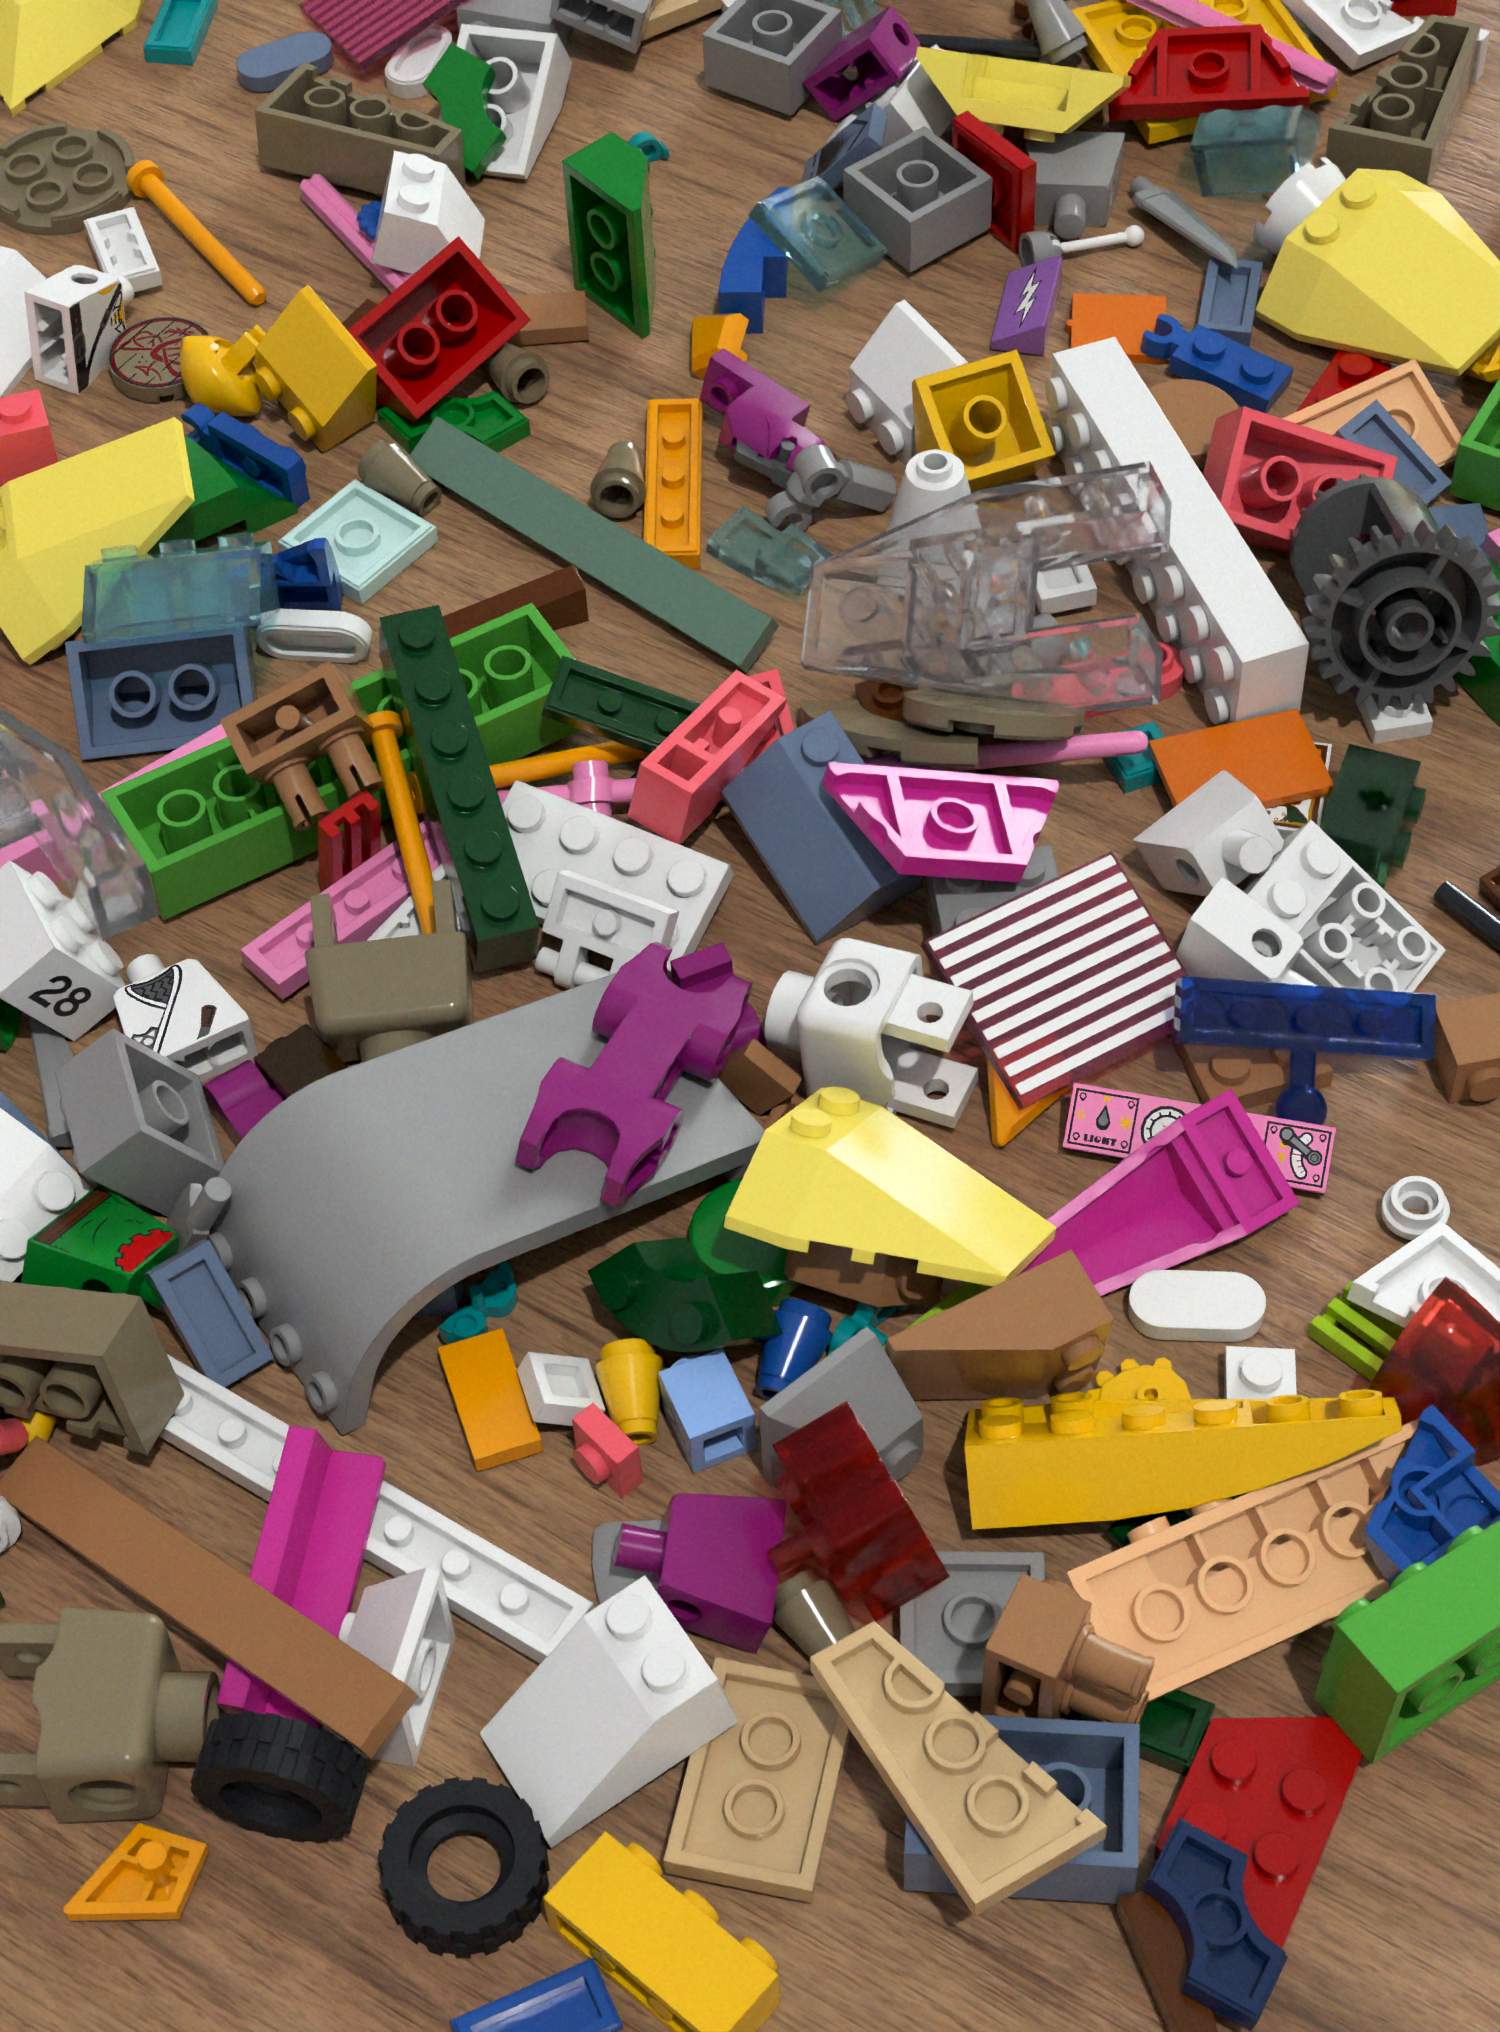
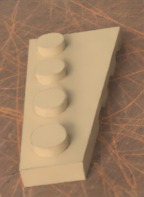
M875 1621L810 1657V1671L974 1917L1106 1839L1107 1826L1087 1808L1081 1811L1057 1789V1781L1034 1761L1028 1764L998 1737L999 1730L977 1711L971 1714L945 1691V1683Z

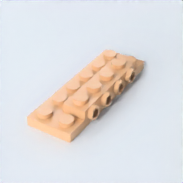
M1419 1419L1403 1425L1401 1431L1331 1464L1249 1492L1235 1499L1229 1497L1191 1507L1189 1509L1193 1517L1176 1525L1170 1526L1166 1516L1149 1521L1126 1534L1131 1543L1130 1545L1072 1569L1061 1576L1060 1580L1062 1583L1073 1588L1082 1599L1092 1603L1090 1624L1094 1626V1635L1141 1655L1155 1658L1154 1668L1145 1690L1150 1691L1148 1703L1333 1620L1346 1607L1358 1599L1367 1598L1372 1602L1389 1591L1390 1585L1373 1560L1363 1539V1534L1377 1503L1382 1501L1389 1487L1390 1476L1399 1458H1403L1417 1430Z

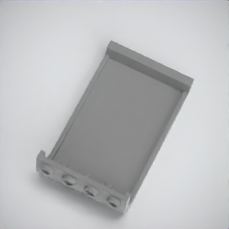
M616 973L325 1076L292 1094L266 1114L240 1141L224 1164L218 1177L230 1184L232 1192L210 1228L207 1240H210L252 1318L255 1319L270 1339L272 1350L278 1361L282 1365L292 1368L304 1384L308 1399L313 1408L320 1414L325 1413L341 1435L365 1426L375 1373L385 1351L408 1321L444 1290L481 1270L719 1174H723L729 1182L743 1178L765 1129L719 1078L711 1083L685 1071L664 1101L684 1110L682 1125L675 1143L655 1177L642 1186L623 1205L616 1207L600 1200L606 1185L605 1175L608 1168L602 1160L592 1153L575 1149L557 1152L543 1166L534 1170L515 1162L519 1140L535 1105L540 1082L555 1061L563 1057L590 1069L610 1040L593 1032L592 1024L598 1004Z

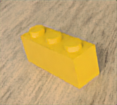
M605 1831L543 1897L549 1928L586 1960L594 1958L599 1971L671 2032H756L781 2004L779 1975L776 1973L778 1966L772 1956L760 1944L749 1937H743L739 1942L718 1925L720 1918L717 1912L702 1896L691 1889H686L683 1894L678 1892L661 1877L663 1871L658 1862L644 1848L634 1842H630L624 1847Z

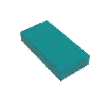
M163 0L143 46L146 62L193 66L218 8V1Z

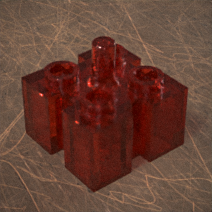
M847 1401L772 1445L786 1470L774 1479L804 1529L768 1550L767 1553L780 1574H785L811 1557L818 1555L846 1602L849 1604L860 1597L875 1621L950 1577L912 1509Z

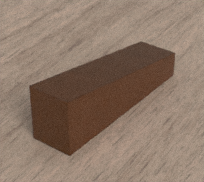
M575 564L445 615L443 620L450 639L532 603L553 630L589 621L586 589Z
M1144 1891L1118 1896L1115 1915L1166 2031L1218 2032L1213 2011L1181 1993L1187 1971V1954L1182 1934L1172 1916L1156 1899Z

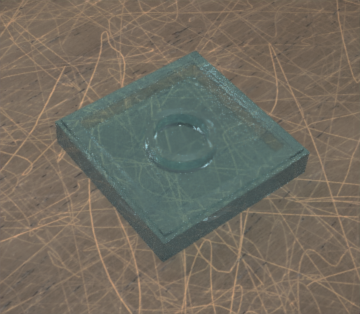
M821 176L814 177L757 202L749 214L750 218L819 293L880 264L888 253L886 247Z

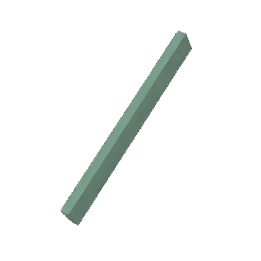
M438 416L435 417L410 454L414 461L435 483L567 564H575L577 570L746 674L779 627L773 618Z

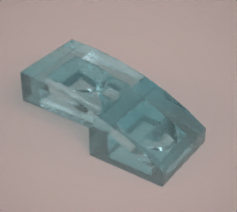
M744 505L709 537L706 552L738 573L772 589L796 596H801L834 563L836 558L834 554L793 524H790L781 533Z

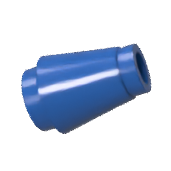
M786 1298L781 1300L778 1310H774L783 1334L764 1341L758 1374L759 1380L755 1388V1392L763 1399L770 1400L815 1366L830 1344L833 1336L829 1330L832 1318L829 1313L819 1306L800 1299Z

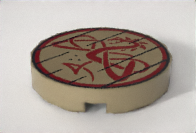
M155 317L137 322L125 329L110 345L107 358L116 388L130 398L147 403L160 402L159 396L173 395L174 400L188 397L180 366L182 338L197 335L210 336L209 331L197 322L181 317Z

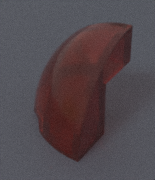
M1445 1277L1401 1333L1380 1366L1368 1390L1381 1392L1382 1398H1395L1401 1414L1402 1426L1419 1419L1422 1411L1433 1404L1476 1450L1474 1465L1481 1466L1500 1459V1323L1475 1298Z

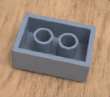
M982 1715L999 1730L998 1737L1028 1764L1034 1761L1057 1781V1789L1081 1811L1087 1808L1107 1826L1105 1840L1009 1897L1117 1904L1118 1896L1135 1893L1138 1872L1140 1724ZM906 1815L904 1890L959 1894Z

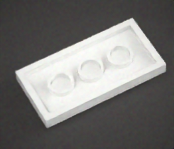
M515 780L502 804L538 923L544 924L557 873L565 870L576 872L677 910L679 915L669 948H672V952L667 962L668 971L666 976L672 978L670 961L695 952L734 876L730 864L518 780Z

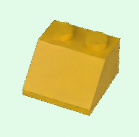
M309 285L298 291L255 347L256 372H254V378L262 393L269 400L273 401L277 398L288 411L287 416L295 432L305 441L311 439L321 452L325 453L375 419L377 365Z
M1017 349L913 380L912 396L916 454L938 449L957 456L964 465L971 493L1035 475L1055 456Z

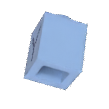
M723 1348L705 1355L693 1354L685 1356L676 1361L670 1368L658 1372L662 1409L693 1474L757 1449L755 1413Z

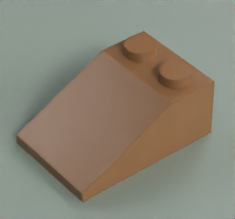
M1071 1249L887 1338L885 1351L913 1400L992 1399L998 1397L1038 1399L1056 1389L1059 1394L1074 1392L1085 1386L1095 1377V1370L1105 1350L1104 1347L1114 1318Z

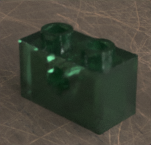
M1349 744L1320 828L1384 889L1391 867L1400 869L1404 867L1412 838V833L1404 831L1406 823L1418 824L1422 813L1427 789L1417 786L1421 761Z

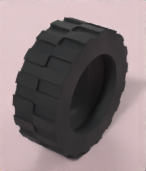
M241 1711L239 1714H232L230 1712L221 1715L220 1719L214 1718L210 1722L190 1781L192 1783L190 1789L193 1795L199 1797L198 1801L205 1808H210L217 1816L224 1820H230L244 1829L254 1830L274 1838H286L297 1842H327L328 1839L334 1838L337 1840L344 1837L345 1832L349 1833L367 1776L368 1767L364 1766L365 1759L361 1754H357L353 1750L354 1747L338 1739L333 1733L323 1728L319 1729L309 1725L308 1722L298 1719L293 1720L272 1713L260 1714L253 1711Z
M458 1777L444 1779L445 1783L434 1787L428 1785L419 1790L418 1796L409 1803L405 1801L396 1810L397 1816L392 1824H387L382 1835L384 1846L383 1849H379L378 1865L382 1875L380 1880L393 1919L397 1925L401 1923L406 1937L416 1945L420 1942L427 1946L428 1951L439 1956H442L443 1953L454 1954L456 1959L471 1958L472 1954L485 1952L486 1956L499 1951V1946L508 1941L515 1942L524 1934L523 1929L529 1922L534 1923L541 1912L540 1903L542 1898L548 1893L550 1885L547 1871H550L544 1835L539 1820L534 1821L532 1808L523 1798L521 1800L517 1799L513 1795L512 1789L500 1783L499 1786L488 1783L487 1779L473 1777L472 1780H459ZM460 1833H475L489 1839L499 1850L502 1858L500 1876L489 1892L475 1900L465 1902L449 1900L437 1893L429 1882L427 1868L430 1856L435 1848L445 1839Z

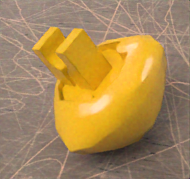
M258 325L254 326L249 333L245 332L235 344L217 336L197 335L182 338L180 346L181 375L185 390L194 404H203L215 414H220L222 411L229 416L250 417L259 414L263 393L254 378V372H256V365L254 364L256 360L255 347L266 333Z

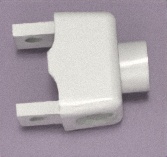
M841 938L831 946L815 977L788 970L781 976L773 990L766 1012L764 1024L765 1038L769 1044L801 1054L807 1098L821 1087H843L858 1093L861 1100L882 1106L894 1115L900 1112L955 1129L979 1080L978 1068L926 1053L928 1047L949 1053L974 1002L973 991L923 977L922 958L919 954L852 938ZM926 1015H937L941 1018L936 1022L927 1023ZM933 1091H942L947 1094L942 1099L937 1100L927 1097Z

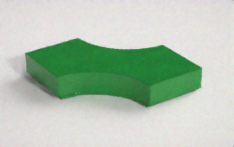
M451 43L423 82V86L430 96L440 104L442 121L462 130L465 173L478 180L507 139L503 131L492 123L488 114V93L495 80L496 73L491 65Z
M496 391L472 398L443 397L415 422L401 416L388 407L377 411L379 426L409 454L412 453L436 416L497 453L531 435L529 420Z

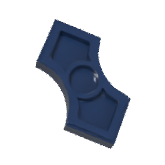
M1178 1818L1142 1890L1156 1899L1169 1912L1182 1934L1187 1954V1971L1181 1993L1252 2032L1288 1956L1284 1950L1262 1933L1248 1910L1243 1891V1877L1248 1855L1185 1820Z

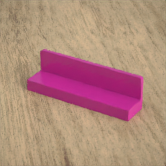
M289 1425L249 1579L339 1638L342 1622L346 1614L351 1610L386 1470V1463L379 1456L332 1450L317 1429ZM229 1659L227 1660L216 1702L224 1712L239 1714L241 1711H253L260 1714H278L281 1717L308 1722L309 1725L321 1729V1723Z

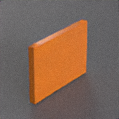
M1297 708L1150 740L1148 742L1149 753L1173 807L1177 806L1222 770L1229 772L1259 798L1265 809L1334 794L1335 785Z

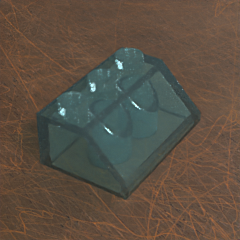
M247 532L218 536V546L196 549L194 539H180L159 543L160 553L138 555L136 545L101 549L102 559H97L85 565L82 613L83 644L264 624L280 611L271 541L254 542L253 533Z

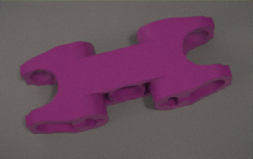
M658 942L649 944L633 959L621 966L598 1004L592 1030L610 1040L590 1069L560 1057L540 1082L535 1105L519 1140L515 1162L534 1170L543 1166L557 1152L575 1149L592 1153L602 1160L608 1168L605 1175L606 1185L600 1200L616 1207L623 1205L642 1186L655 1177L675 1143L682 1125L684 1110L664 1101L682 1073L685 1071L713 1083L729 1061L734 1037L747 1007L753 983L735 976L730 977L715 991L696 993L683 990L669 981L666 976L668 971L667 962L672 948Z

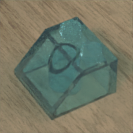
M1271 105L1262 109L1236 111L1219 109L1210 113H1200L1190 147L1202 197L1276 192L1285 180L1299 168L1312 162L1322 126L1320 116L1303 105L1289 107Z

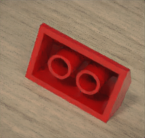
M458 236L347 331L377 365L376 402L415 422L526 326L531 319Z

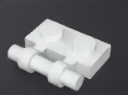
M570 870L558 872L542 932L563 939L560 952L543 947L536 958L535 968L538 971L554 976L555 984L567 989H572L617 973L622 965L633 959L649 944L658 942L669 947L679 911ZM588 949L612 958L613 962L610 971L589 964L587 957Z

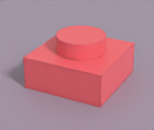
M592 1403L572 1418L576 1444L573 1457L589 1480L597 1485L604 1481L621 1499L643 1483L639 1447L604 1412Z

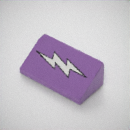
M1061 256L1052 257L1009 272L990 349L1001 351L1017 349L1018 353L1044 356L1061 287Z

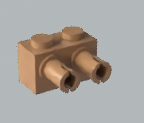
M329 660L219 720L246 774L265 786L274 784L292 820L295 831L315 826L311 817L316 816L318 821L331 813L307 769L311 762L322 756H329L349 800L360 792L366 791L365 787H370L372 792L375 793L385 785L383 777L379 775L361 740L363 735L374 729L348 676Z
M1022 1573L985 1647L980 1714L1061 1719L1063 1714L1068 1715L1071 1710H1075L1100 1722L1139 1724L1149 1699L1150 1691L1145 1689L1154 1668L1155 1658L1141 1655L1094 1635V1626L1090 1624L1092 1603L1082 1599L1067 1584L1052 1579L1040 1581Z

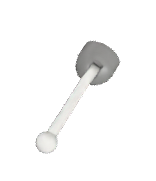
M1131 225L1121 233L1060 243L1054 234L1048 231L1037 230L1021 234L1019 239V256L1022 267H1026L1052 257H1062V253L1127 243L1133 247L1138 246L1143 242L1145 235L1140 226Z

